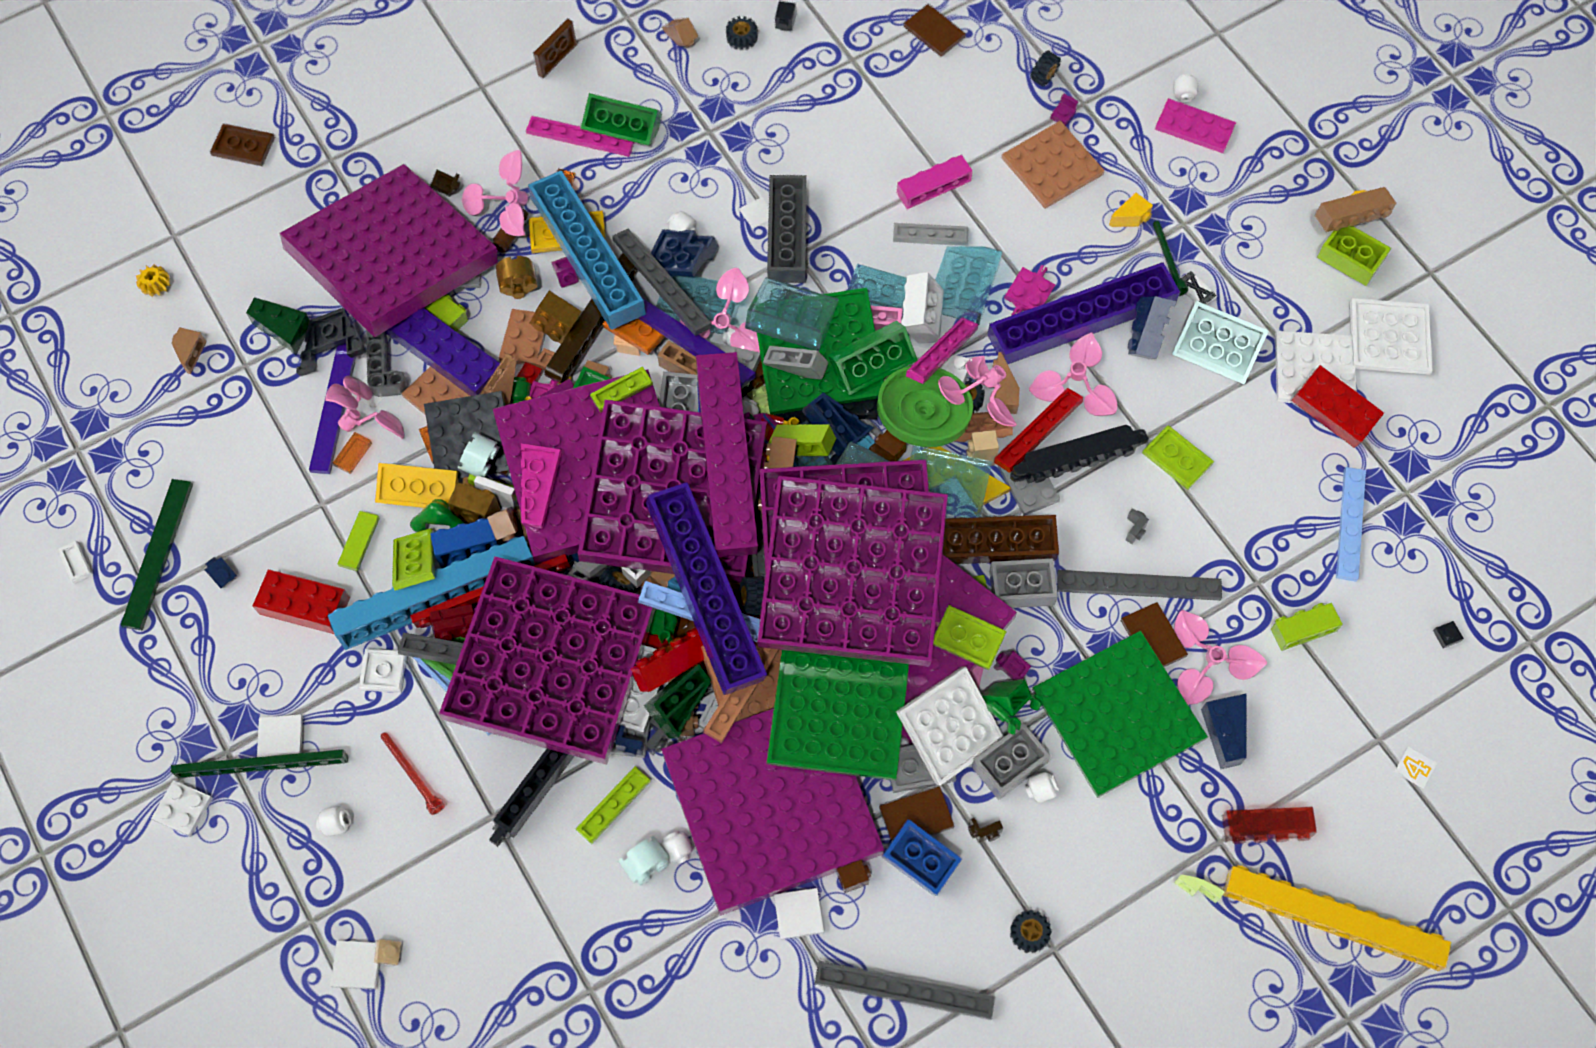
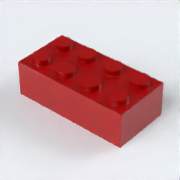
M1321 365L1313 371L1291 399L1293 403L1353 448L1362 443L1384 414L1382 410Z
M268 569L252 606L259 615L334 634L328 614L333 613L338 608H346L350 597L345 589Z

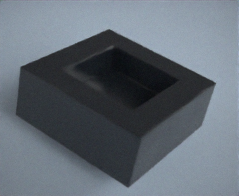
M1454 621L1436 627L1433 630L1443 649L1464 639Z

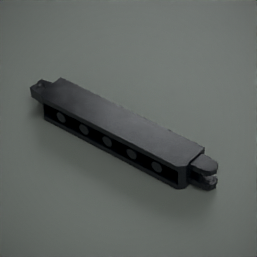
M1125 424L1028 452L1022 463L1016 464L1013 467L1010 479L1013 482L1026 480L1029 484L1032 482L1040 483L1052 476L1057 478L1069 471L1073 473L1086 466L1094 467L1103 461L1111 462L1120 456H1131L1135 453L1136 448L1147 443L1149 438L1144 429L1132 430L1131 426Z
M550 749L544 751L495 816L493 821L495 825L492 828L495 832L489 839L491 843L498 847L505 838L509 840L517 835L574 756Z

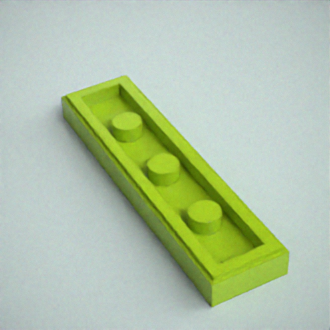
M634 766L575 828L576 831L592 845L644 790L651 780Z

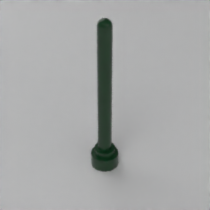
M1156 220L1153 222L1154 230L1170 274L1180 291L1179 296H1182L1189 290L1187 283L1179 276L1162 226Z

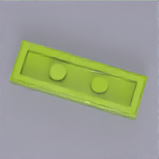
M642 366L591 393L590 397L601 413L603 412L605 400L621 402L652 386L653 382Z
M359 511L337 563L339 567L358 572L380 519L378 515Z

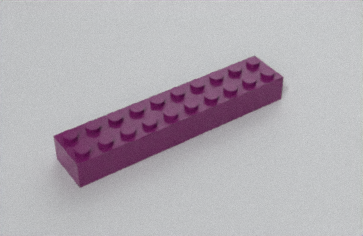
M737 352L696 355L714 547L718 557L757 554L758 544Z

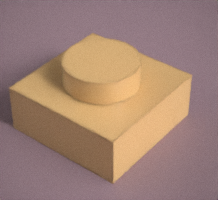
M377 940L374 963L398 965L401 942Z

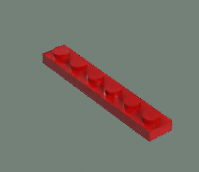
M1067 388L994 458V463L1010 473L1016 464L1018 465L1023 461L1026 453L1032 452L1083 402V396Z

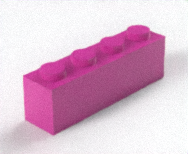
M963 155L952 157L948 161L935 164L932 168L925 171H919L909 178L901 179L897 182L896 193L905 208L909 209L971 182L973 170Z

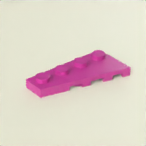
M521 443V523L524 526L543 528L562 452L560 449Z

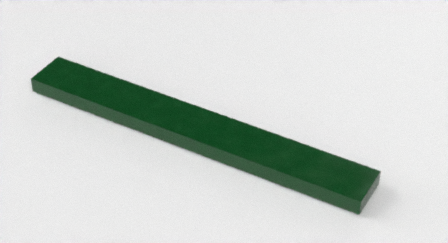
M172 479L120 624L123 628L143 631L193 486L190 481Z
M342 749L171 765V773L177 778H190L348 763V755Z

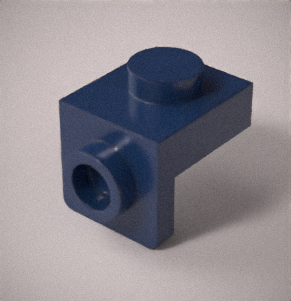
M214 556L205 563L207 567L204 570L220 589L237 576L221 557L217 559Z
M621 725L614 741L617 750L623 751L625 755L636 757V755L642 756L644 751L643 742L625 738L627 729L625 725Z

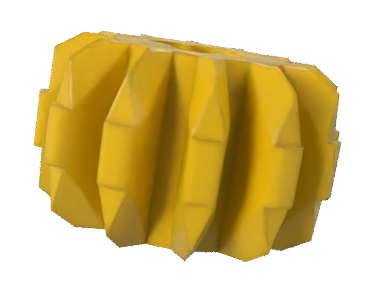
M153 264L151 267L146 265L145 270L139 269L140 274L136 275V285L143 294H149V296L153 297L156 293L160 296L161 291L167 292L166 287L170 286V276L163 267H157V265Z

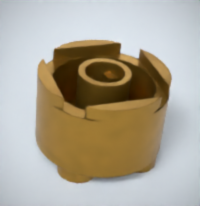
M517 256V259L507 257L497 263L496 276L500 293L513 296L515 299H521L525 296L524 294L537 288L534 266L528 257Z

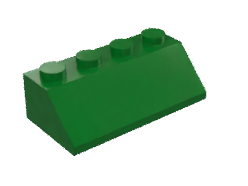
M589 93L580 129L650 146L659 130L662 113L657 109Z
M898 321L828 355L833 370L848 395L918 360L906 327Z

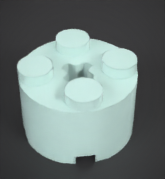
M474 432L472 437L475 439L472 442H468L460 459V462L463 464L458 465V469L475 477L478 475L485 477L492 466L489 462L497 456L500 447L497 446V442Z
M651 836V842L645 839L626 853L628 858L625 861L622 858L618 861L634 884L638 882L641 886L650 879L652 872L656 870L659 873L668 866L667 860L669 856L656 837Z

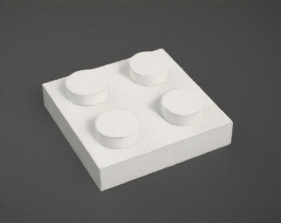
M173 780L151 819L191 837L213 798Z

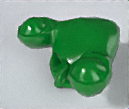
M434 499L417 516L413 517L410 527L413 531L419 532L426 530L427 524L446 525L454 528L458 524H465V522L451 511L446 501Z

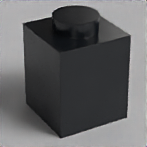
M779 1L775 14V29L792 31L796 18V3Z

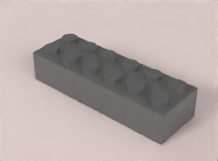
M769 175L768 282L805 283L807 175Z

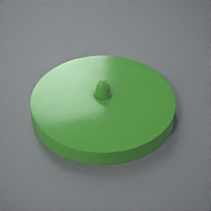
M908 366L895 371L887 377L879 391L877 411L884 427L899 440L919 447H938L957 440L967 430L973 413V400L970 392L967 391L962 394L965 399L964 403L955 405L943 396L938 385V381L942 376H949L958 383L960 390L965 389V384L952 373L939 368L924 384H921L906 377V372L911 367Z

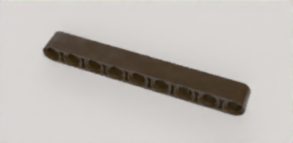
M622 252L618 261L632 282L638 270ZM592 298L547 364L544 372L546 377L559 383L566 381L603 326L605 319Z

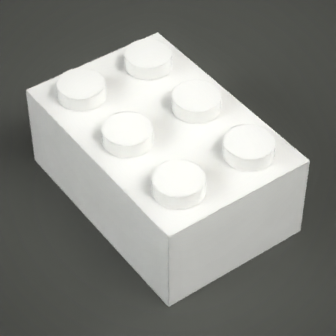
M928 272L907 275V282L904 287L906 292L905 300L903 301L904 314L901 324L906 327L907 332L918 344L938 341L940 339L944 290Z

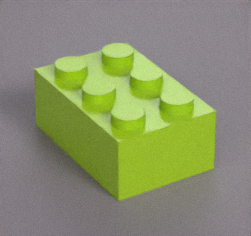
M1348 226L1337 231L1334 230L1323 244L1317 258L1367 286L1385 261L1391 247L1354 226Z

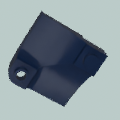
M662 229L651 251V255L670 276L695 277L698 269L706 260H713L719 246L714 236H697L695 230L674 231Z

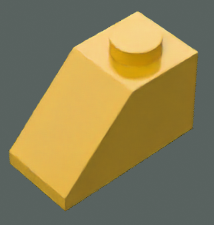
M1135 192L1112 214L1109 225L1111 227H1138L1141 223H1146L1151 218L1153 205Z

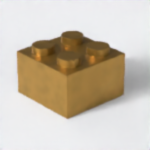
M549 290L537 307L529 324L537 331H542L548 335L551 340L561 344L582 311Z
M457 483L448 501L451 511L467 524L474 523L482 518L488 519L487 517L501 511L493 492L486 489L483 491L476 489L469 483Z

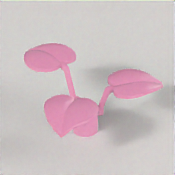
M521 150L505 155L499 164L501 178L505 179L506 184L513 189L508 191L506 196L483 195V187L479 184L467 186L462 195L463 207L470 215L481 213L484 208L483 199L506 200L510 205L506 206V211H503L500 215V226L507 234L513 236L525 235L524 213L521 206L527 203L528 195L525 191H519L520 188L513 185L517 184L521 178Z
M736 267L724 273L717 283V295L721 299H727V303L723 312L715 315L714 320L710 322L713 325L715 324L717 328L723 329L728 327L736 331L730 337L732 347L760 353L756 326L753 323L743 322L739 328L730 324L731 317L727 313V309L731 300L733 302H741L747 297L749 292L746 278L740 269ZM710 329L699 335L707 339L710 335Z
M1093 333L1081 337L1071 347L1069 353L1072 362L1071 370L1063 381H1061V377L1057 372L1048 370L1040 373L1029 387V391L1036 398L1052 402L1065 391L1062 385L1069 378L1076 381L1083 380L1090 393L1084 399V406L1090 414L1106 416L1113 415L1117 411V400L1113 391L1105 385H1097L1092 390L1087 380L1086 368L1097 365L1102 358L1101 347Z
M985 356L971 358L972 362L970 360L966 362L965 368L972 378L977 379V381L965 389L960 390L958 383L949 376H942L939 379L938 385L941 393L949 402L955 405L964 403L965 399L962 394L980 383L989 388L995 387L989 398L990 402L987 404L990 416L1001 425L1012 427L1017 425L1005 404L998 398L994 399L997 390L1001 387L999 383L1006 377V372L999 365H995L989 370L985 362Z
M346 376L343 379L344 386L340 384L330 386L325 400L335 402L347 408L338 421V425L343 430L350 432L356 424L360 426L363 422L375 417L377 423L401 439L404 438L403 426L400 420L387 411L374 412L360 420L361 415L356 410L361 397L370 400L373 396L366 383L351 376Z
M1185 610L1179 612L1175 620L1174 631L1185 648H1190L1196 643L1197 646L1208 650L1206 653L1208 664L1201 674L1196 669H1188L1182 672L1178 678V690L1188 705L1200 703L1211 694L1213 681L1204 675L1212 665H1218L1225 660L1227 663H1230L1229 671L1235 678L1247 680L1255 676L1267 664V661L1260 653L1244 645L1232 647L1228 652V659L1226 651L1221 646L1212 647L1211 645L1200 643L1209 634V627L1206 621L1200 616Z

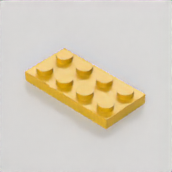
M603 210L588 212L606 240ZM542 217L529 218L531 252L561 251V247Z
M378 463L375 503L425 508L434 499H441L448 503L458 483L459 471Z

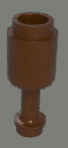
M523 209L525 221L527 219L528 212ZM500 228L493 238V244L497 247V251L504 253L510 249L518 236L507 234Z

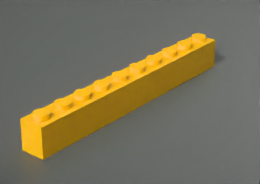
M1233 866L1228 871L1223 889L1225 893L1222 896L1436 971L1446 968L1451 942L1444 940L1445 937L1435 933L1430 935L1422 932V929L1419 927L1401 925V922L1396 919L1378 917L1379 914L1369 910L1364 912L1358 910L1353 904L1335 902L1333 897L1326 895L1321 897L1313 894V891L1310 889L1292 887V884L1287 881L1279 880L1278 882L1270 879V876L1267 874L1249 872V869L1244 866Z

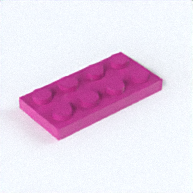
M1168 98L1155 126V130L1223 154L1236 122Z

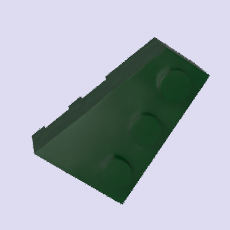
M254 297L246 311L251 323L269 337L271 336L278 341L280 345L288 348L294 355H297L305 339L310 321L307 313Z
M699 664L676 676L644 705L668 739L680 737L682 728L689 721L693 709L700 702L711 682V679Z

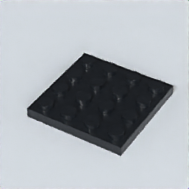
M503 391L424 404L435 469L459 471L458 479L469 477V473L458 469V465L463 464L460 462L462 454L468 442H472L475 439L472 435L476 432L497 442V446L500 447L497 456L489 462L492 466L488 474L509 471L493 413L494 408L505 406Z

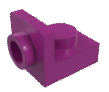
M1063 94L1060 103L1051 113L1050 119L1055 122L1061 121L1066 126L1075 115L1079 102L1072 96Z
M567 257L551 262L561 288L578 283L576 272Z
M1015 651L999 654L996 658L997 663L993 667L996 671L1002 670L1012 680L1023 679L1031 668Z

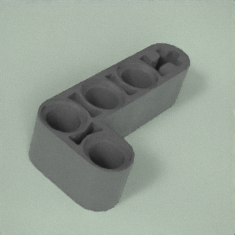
M366 330L367 383L371 392L377 397L402 395L401 393L408 388V384L402 372L388 371V338L386 332L384 331L378 336L373 337Z

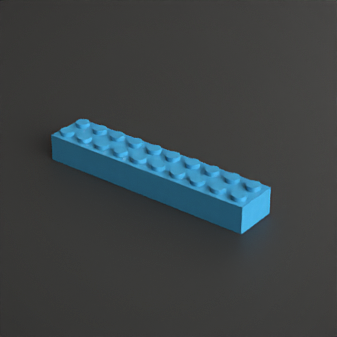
M562 170L528 184L531 200L610 329L613 330L646 315L643 299Z
M524 536L514 537L502 545H494L485 552L474 553L470 558L455 561L445 568L435 569V579L396 591L392 588L385 592H378L371 598L358 600L351 606L334 610L333 613L328 614L335 637L343 648L348 650L412 624L410 615L484 586L495 556L535 566Z

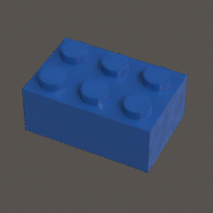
M485 518L478 519L474 523L458 524L454 528L439 529L434 533H430L434 554L441 568L450 566L455 561L470 558L474 553L485 552L494 545H499V540H496L490 523Z
M909 819L904 823L881 856L933 896L939 894L962 860V858Z

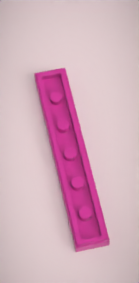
M531 116L526 128V133L627 157H630L635 142L582 130L580 126Z
M962 317L907 370L906 377L924 384L978 330L979 325Z

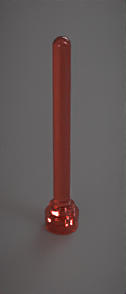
M383 732L380 736L382 741L426 800V809L430 815H436L445 807L444 802L440 797L437 798V796L432 795L389 734Z

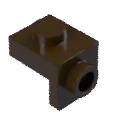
M437 169L430 187L450 197L452 192H457L461 182L458 181L460 174L456 173L453 177Z
M974 817L970 819V826H968L971 837L973 839L976 838L978 843L987 839L989 842L994 841L1000 837L1003 831L1000 820L980 828Z

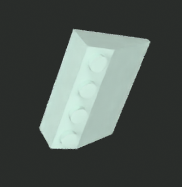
M1196 301L1172 355L1245 384L1269 330Z

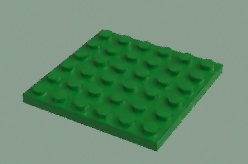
M867 287L752 305L771 415L800 411L823 392L839 404L878 398L884 378L848 395L835 374L828 357L829 354L875 332ZM769 346L819 351L828 361L822 380L805 378L764 365L763 361Z
M1141 631L1032 688L1034 694H1039L1043 697V700L1040 699L1043 709L1097 798L1208 738Z
M782 650L767 765L896 781L902 733V722L896 711L905 705L909 664Z

